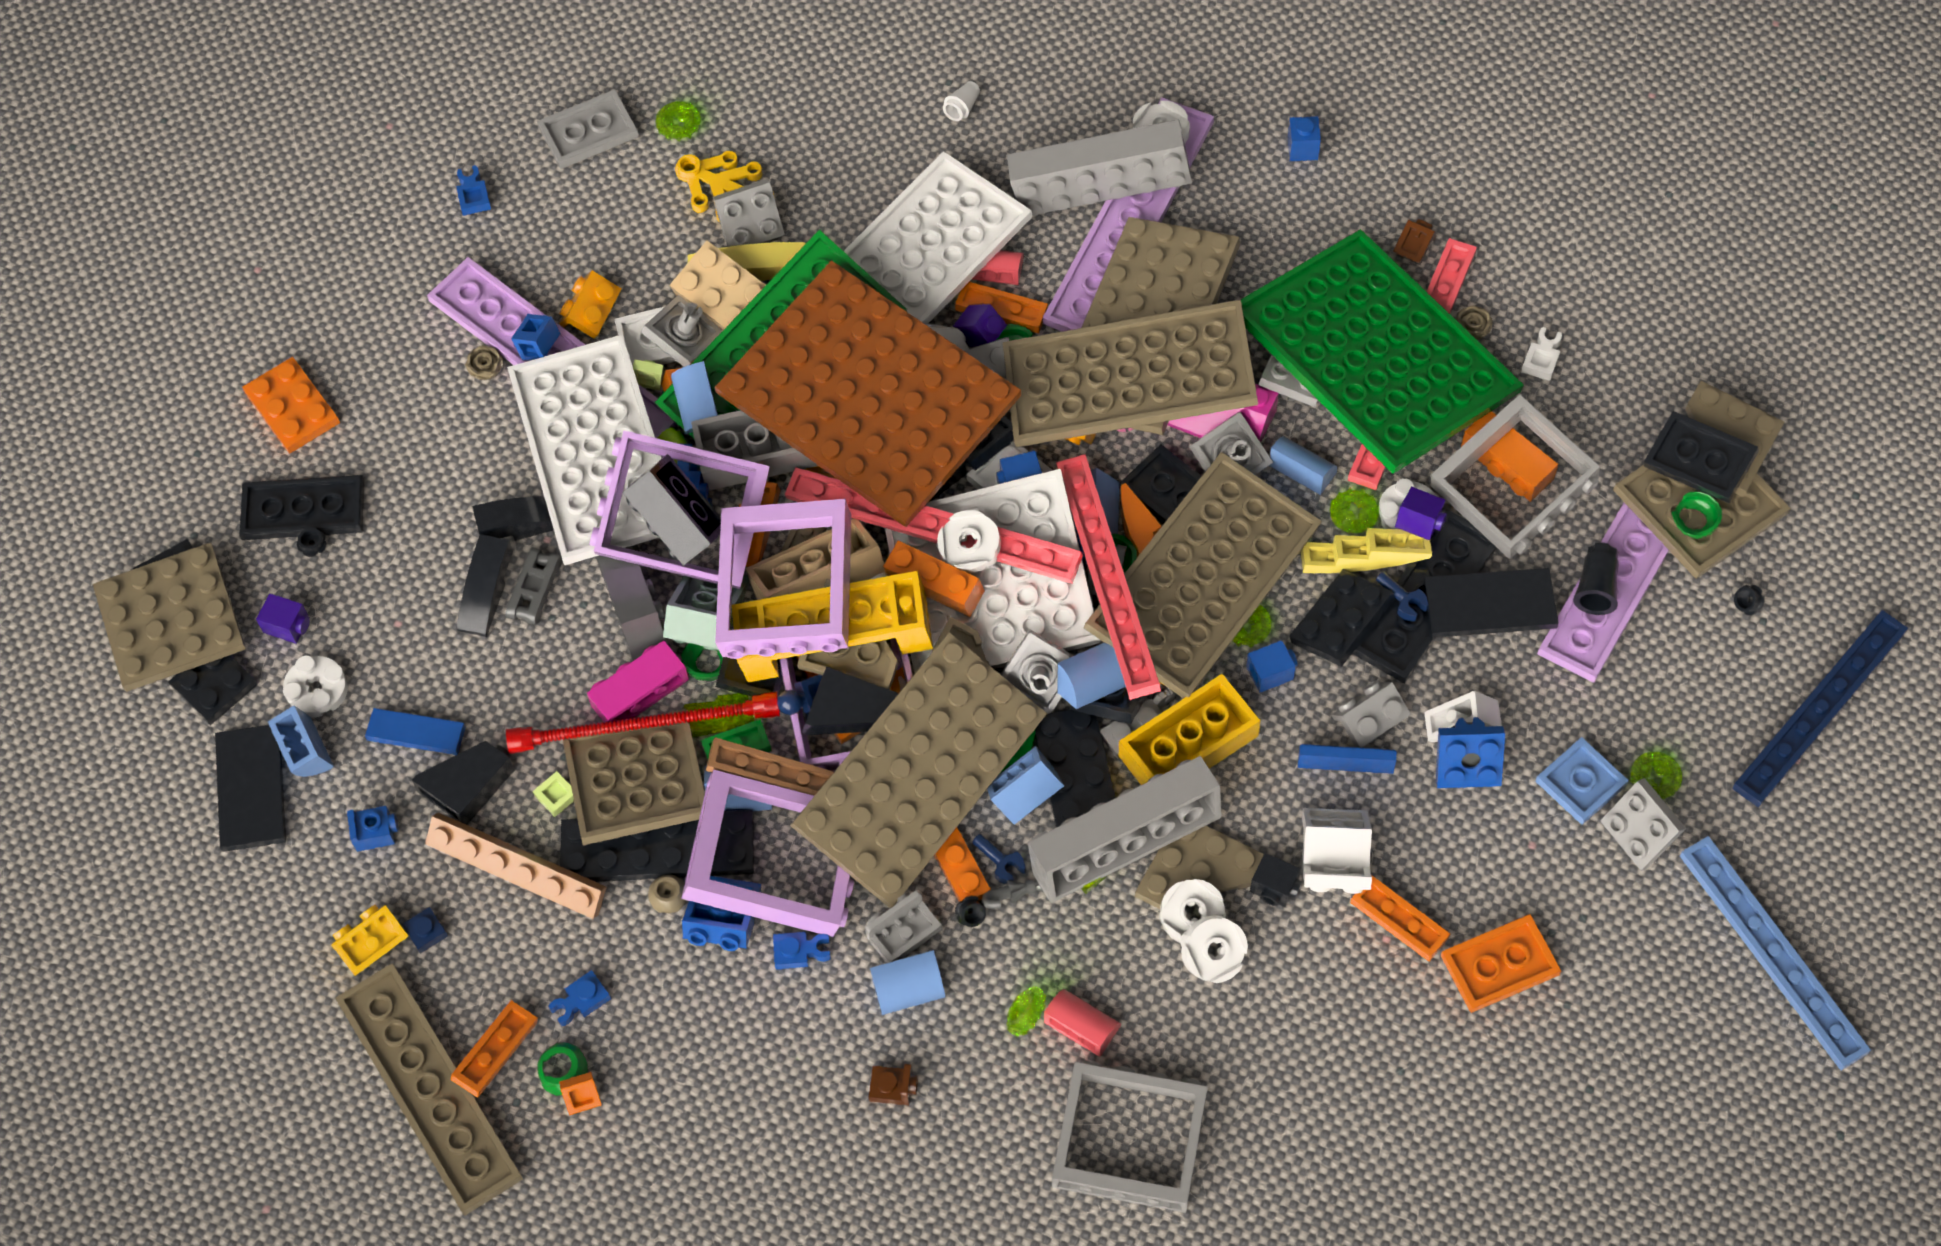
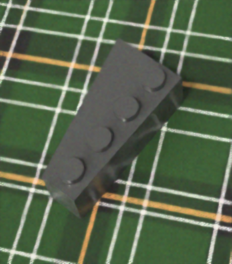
M638 544L626 547V549L640 552ZM601 555L595 556L625 641L627 642L630 655L634 661L649 646L657 645L663 640L666 642L660 619L665 618L660 601L653 602L652 597L657 595L651 578L644 579V576L648 575L646 566Z

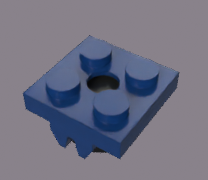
M1473 717V722H1466L1464 718H1459L1451 728H1438L1437 788L1502 786L1505 745L1504 727H1485V723L1478 717Z

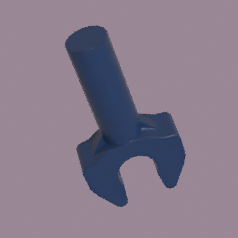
M1384 571L1377 576L1376 581L1382 587L1393 591L1395 598L1399 601L1397 614L1401 618L1416 621L1417 613L1409 606L1410 604H1416L1423 611H1427L1429 604L1422 590L1418 589L1413 592H1407Z
M978 834L974 838L972 843L996 864L995 879L1000 883L1006 884L1007 880L1014 881L1013 876L1006 871V868L1009 866L1016 867L1022 874L1026 873L1024 859L1018 852L1004 855L982 834Z

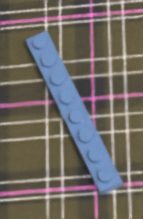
M1707 836L1683 850L1680 858L1838 1068L1842 1071L1868 1055L1871 1049L1710 837Z

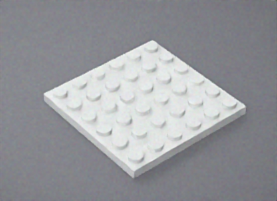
M1061 469L931 501L926 504V506L953 514L964 510H976L990 518L997 527L1080 551ZM885 528L890 553L899 540L945 562L939 552L937 543ZM1082 560L1073 584L997 561L991 567L969 573L980 579L985 590L971 617L927 597L933 648L951 616L979 632L985 658L993 669L1005 667L1029 629L1065 651L1101 643L1100 639L1084 629V625L1094 613ZM933 649L910 653L914 673L927 660Z

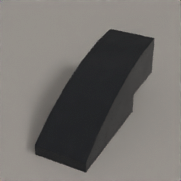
M544 496L510 498L472 506L479 535L500 539L513 536L514 541L554 531Z
M479 535L463 590L456 627L457 631L487 637L506 584L504 576L513 554L509 540Z

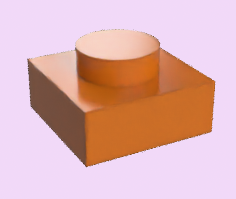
M592 1072L559 1082L569 1116L602 1105Z

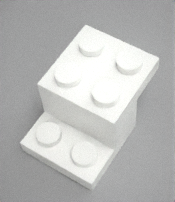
M1303 808L1302 873L1304 886L1310 887L1311 890L1317 892H1327L1330 888L1343 889L1347 893H1361L1363 890H1371L1370 851L1372 828L1368 811Z

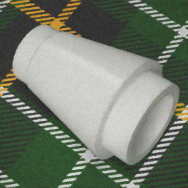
M968 81L946 97L943 105L945 115L953 121L967 118L980 93L979 86L972 81Z

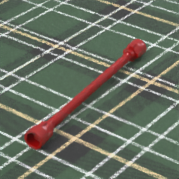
M777 691L752 696V700H746L745 703L734 704V706L730 704V706L726 705V707L724 705L722 707L718 706V708L716 706L714 708L710 707V709L707 707L706 709L702 708V710L698 709V711L696 709L694 711L690 710V712L688 710L686 712L682 711V713L678 711V713L674 712V714L671 712L670 714H658L657 716H642L637 719H625V721L624 719L621 721L617 720V722L616 720L613 722L609 721V723L606 721L605 723L601 722V724L597 723V725L593 723V725L589 724V726L585 724V726L581 725V727L577 725V727L573 726V728L570 726L569 728L565 727V729L557 728V730L549 729L545 731L540 729L533 730V727L506 729L507 748L509 754L534 750L536 745H542V743H545V741L549 742V740L550 742H553V740L557 741V739L559 741L561 739L565 740V738L568 740L569 738L573 739V737L577 738V736L581 738V736L585 737V735L589 737V735L593 736V734L596 736L597 734L630 731V729L633 731L638 728L642 729V727L645 729L646 727L650 728V726L651 728L654 726L658 727V725L659 727L662 725L666 726V724L669 726L670 724L674 725V723L678 724V722L679 724H682V722L686 723V721L690 723V721L694 722V720L696 722L698 720L702 721V719L705 721L706 719L710 720V718L714 719V717L716 719L718 717L722 718V716L724 718L726 716L730 717V715L734 717V715L738 716V714L740 716L742 714L747 716L754 715L755 719L780 717V710L777 706L778 694Z

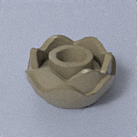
M1474 305L1461 309L1456 317V320L1477 340L1486 337L1493 325V320L1488 311Z
M481 345L468 354L465 366L472 377L479 380H490L501 371L503 358L494 347Z
M670 874L655 879L648 890V900L652 907L659 913L669 914L678 912L686 902L685 899H681L685 882L678 876ZM666 891L671 892L669 895H665Z

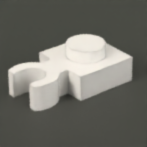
M1542 327L1537 339L1538 344L1531 342L1521 372L1550 381L1560 355V351L1556 349L1560 345L1562 333L1557 332L1556 338L1549 340L1545 337L1546 328Z

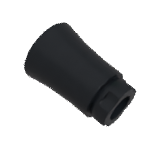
M1600 542L1588 547L1587 555L1584 558L1583 570L1573 603L1579 610L1588 614L1606 615L1614 612L1618 607L1617 574L1619 552L1617 548L1610 546L1608 543Z

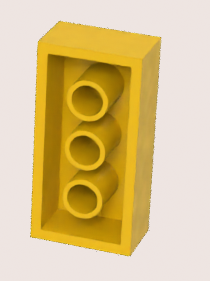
M1220 674L1194 691L1189 698L1185 697L1119 740L1118 757L1141 785L1147 783L1153 776L1165 774L1175 769L1181 762L1193 760L1199 756L1202 757L1210 769L1259 736L1261 720L1225 676Z

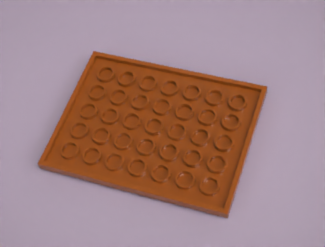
M832 260L715 386V391L718 395L905 527L909 525L1021 397V389Z

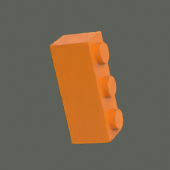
M1492 411L1465 430L1461 447L1492 420L1496 414ZM1514 428L1507 432L1478 459L1493 476L1500 477L1510 485L1514 493L1524 496L1530 502L1555 479L1559 465Z
M899 540L883 565L888 576L918 571L926 597L968 617H971L985 592L979 578Z

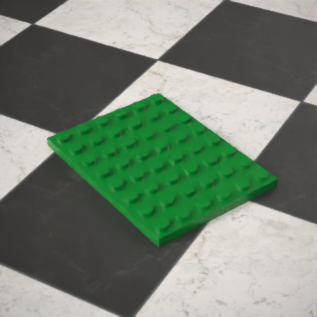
M1361 229L1241 299L1245 328L1392 474L1521 393L1524 384Z

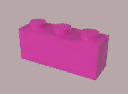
M663 640L657 645L649 646L634 661L621 665L616 673L608 679L595 683L591 690L587 692L591 707L604 723L606 721L608 723L609 721L613 722L614 720L617 722V720L621 721L622 719L625 721V719L629 720L638 716L683 685L689 678L685 665Z

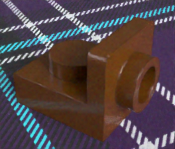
M1417 219L1416 223L1408 220L1393 253L1421 265L1431 242L1435 241L1437 237L1435 231L1432 230L1433 225L1421 219Z
M905 1063L904 1069L873 1066L869 1102L909 1105L910 1095H916L918 1087V1075L913 1074L912 1064Z

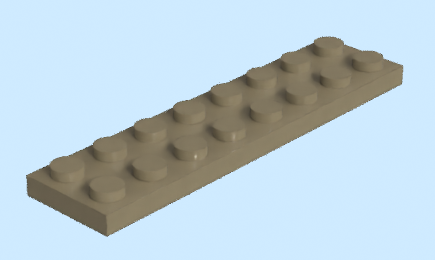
M393 963L335 997L464 1216L523 1180L473 1095L451 1080V1074L456 1067Z

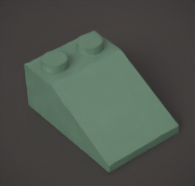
M743 575L740 589L732 588L730 630L731 627H734L732 605L743 603L750 582L748 576ZM683 576L667 603L663 637L673 639L677 643H692L703 646L708 650H719L715 643L718 584Z

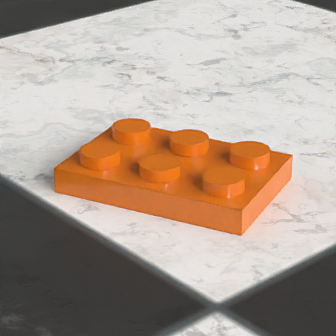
M293 356L242 386L246 396L289 454L340 424L337 415Z
M1531 914L1441 952V958L1470 1013L1555 978L1561 973L1559 965Z

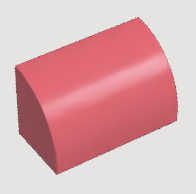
M1000 250L972 280L1019 285L1024 253Z
M1062 989L1044 1011V1023L1101 1057L1121 1027V1023L1066 989Z

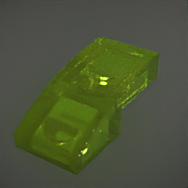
M740 693L717 695L715 701L684 704L682 709L690 712V710L694 711L696 709L698 711V709L702 710V708L706 709L707 707L709 709L715 706L717 708L718 706L722 707V705L726 707V705L730 706V704L734 706V704L745 703L749 698L747 695ZM738 714V716L734 715V717L731 715L730 717L726 716V718L723 716L722 718L718 717V719L714 717V719L710 718V720L706 719L705 721L703 719L697 722L695 720L694 722L690 721L689 725L692 737L725 732L754 721V716L744 714L740 716Z

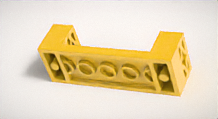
M918 571L850 583L848 647L896 638L902 655L933 649L927 597ZM830 587L733 604L734 630L830 623ZM807 651L804 654H792L790 652L775 653L769 657L745 655L737 659V662L747 681L754 682L779 677L777 659L822 651Z

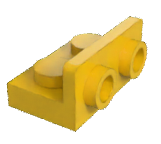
M376 904L372 905L359 915L362 919L360 923L353 928L347 924L332 935L335 941L330 945L354 976L408 937V934L386 905L380 908Z

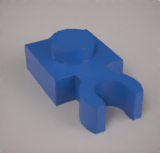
M476 165L472 166L473 174L471 176H464L461 169L457 170V176L461 185L456 186L463 216L491 210L484 180L480 181L481 177Z
M806 932L773 934L776 970L808 967V958L812 957L821 962L830 960V951L821 952L817 949L821 944L830 943L829 935L818 934L812 940H807Z
M591 970L564 988L568 995L567 998L555 999L548 1007L551 1013L556 1012L558 1009L566 1010L565 1014L557 1019L562 1027L568 1025L573 1020L576 1012L579 1011L585 1018L611 1000V997Z

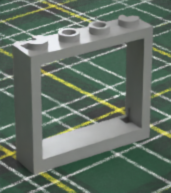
M1519 394L1431 474V487L1505 556L1511 559L1515 554L1521 555L1527 551L1533 542L1532 539L1538 533L1545 534L1554 525V519L1561 512L1564 514L1568 513L1576 505V499L1583 492L1588 494L1598 485L1600 466ZM1522 421L1582 476L1510 540L1450 484L1518 422Z
M1085 1060L1082 1063L1075 1062L1053 1170L1052 1188L1186 1213L1208 1086H1203L1201 1082L1194 1079L1170 1080L1168 1076L1156 1072L1149 1073L1148 1075L1135 1073V1070L1124 1066H1118L1115 1069L1102 1067V1064L1091 1060ZM1082 1080L1195 1101L1180 1188L1066 1167Z

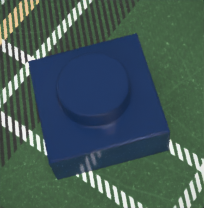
M430 907L402 924L420 954L448 937Z

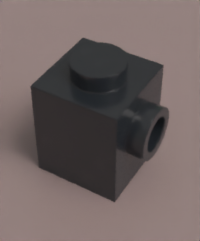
M1264 853L1251 880L1250 892L1260 896V899L1269 905H1280L1286 908L1290 898L1296 900L1302 888L1303 882L1299 880L1301 868Z

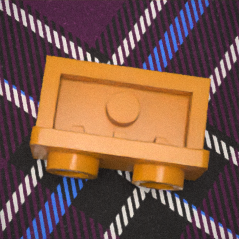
M593 270L584 278L579 276L571 289L575 293L572 300L567 299L559 312L563 316L559 325L564 328L571 324L594 339L598 336L622 288Z

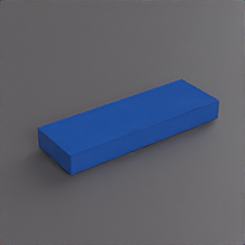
M373 708L365 738L367 741L457 755L466 726L463 722Z
M1301 744L1297 768L1393 774L1397 751Z

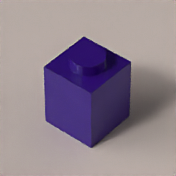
M991 304L968 305L953 325L954 328L959 329L965 335V342L969 347H976L996 341L1007 326Z
M1411 486L1400 506L1395 527L1430 540L1435 529L1441 531L1445 523L1447 514L1443 513L1446 500Z
M269 593L256 621L263 633L297 644L301 634H305L309 627L310 617L303 604Z

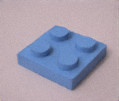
M1581 737L1537 776L1535 782L1583 825L1624 789L1629 780Z

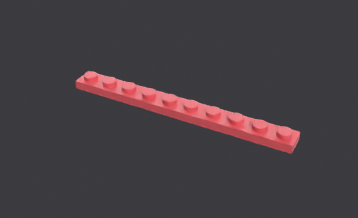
M1451 238L1447 241L1426 291L1449 314L1453 309L1477 249L1475 246ZM1361 444L1348 475V481L1377 490L1386 467Z
M1086 454L1056 462L1057 469H1061L1071 514L1129 699L1132 700L1160 692V683Z
M797 467L794 469L784 494L787 499L796 502L846 499L851 512V518L933 543H937L941 527L943 526L944 528L945 524L950 521L949 518L954 515L953 513L925 505L909 525L905 527L840 480ZM997 527L1001 536V548L997 555V562L1073 584L1083 557L1081 551ZM968 535L966 541L961 542V545L971 548L977 543V540H974L972 535Z

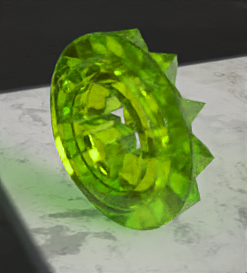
M676 101L662 107L657 113L655 122L660 135L663 134L668 141L673 138L680 142L682 138L688 137L691 139L694 132H699L701 116L694 105L688 102ZM673 117H675V119H678L680 122L683 121L684 126L682 127L678 124H674Z
M1350 487L1343 493L1338 492L1334 500L1331 501L1330 516L1333 523L1339 529L1348 533H1362L1367 531V528H1372L1377 522L1379 505L1375 502L1374 495H1368L1364 489L1357 491L1352 490ZM1351 502H1354L1357 508H1362L1359 511L1358 519H1356L1353 511L1349 510Z
M1259 605L1248 620L1249 624H1254L1251 626L1250 633H1247L1243 627L1234 638L1233 642L1237 647L1244 645L1252 648L1255 644H1263L1266 637L1270 635L1271 617L1262 605Z
M1644 753L1633 762L1630 769V782L1633 785L1645 778L1662 800L1674 796L1682 784V771L1679 764L1665 753ZM1652 766L1657 775H1663L1659 786L1655 783L1654 779H1648L1652 772Z
M1032 986L1015 998L1007 1015L1008 1032L1016 1037L1019 1035L1024 1036L1028 1033L1029 1029L1035 1028V1023L1041 1019L1040 1015L1046 1007L1044 1003L1047 995L1043 993L1042 989Z

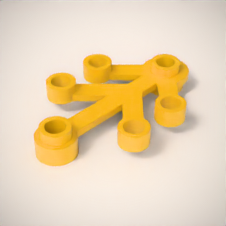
M725 151L719 156L703 160L692 154L684 155L678 160L675 171L680 180L688 182L692 195V209L697 213H703L709 208L708 197L702 193L699 180L710 185L714 197L723 194L724 191L729 192L744 187L733 181L747 178L749 181L760 180L763 175L761 165L753 161L747 163L746 166L736 168L738 166L736 153ZM727 159H733L732 162H725ZM721 166L727 170L716 174L708 171ZM751 170H758L756 173H750ZM698 201H704L701 205L696 204ZM715 211L718 222H720L717 215V211Z

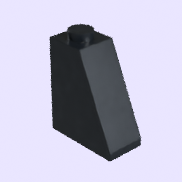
M826 667L802 733L805 735L867 732L898 693Z
M484 741L415 775L412 782L420 795L455 820L468 825L515 769L510 760L512 756L504 747L498 744L494 747L487 741Z

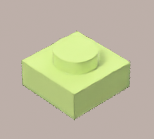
M634 359L633 370L638 384L643 388L660 391L664 365L650 360L641 361Z
M557 771L532 791L537 800L554 817L574 802L571 785Z

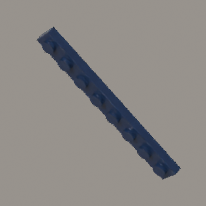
M1881 610L1734 783L1732 789L1759 808L1906 634L1908 627Z

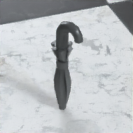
M1007 880V886L992 889L983 894L981 904L987 909L1001 908V900L1010 898L1013 904L1026 893L1031 894L1036 891H1044L1037 880L1025 881V883Z

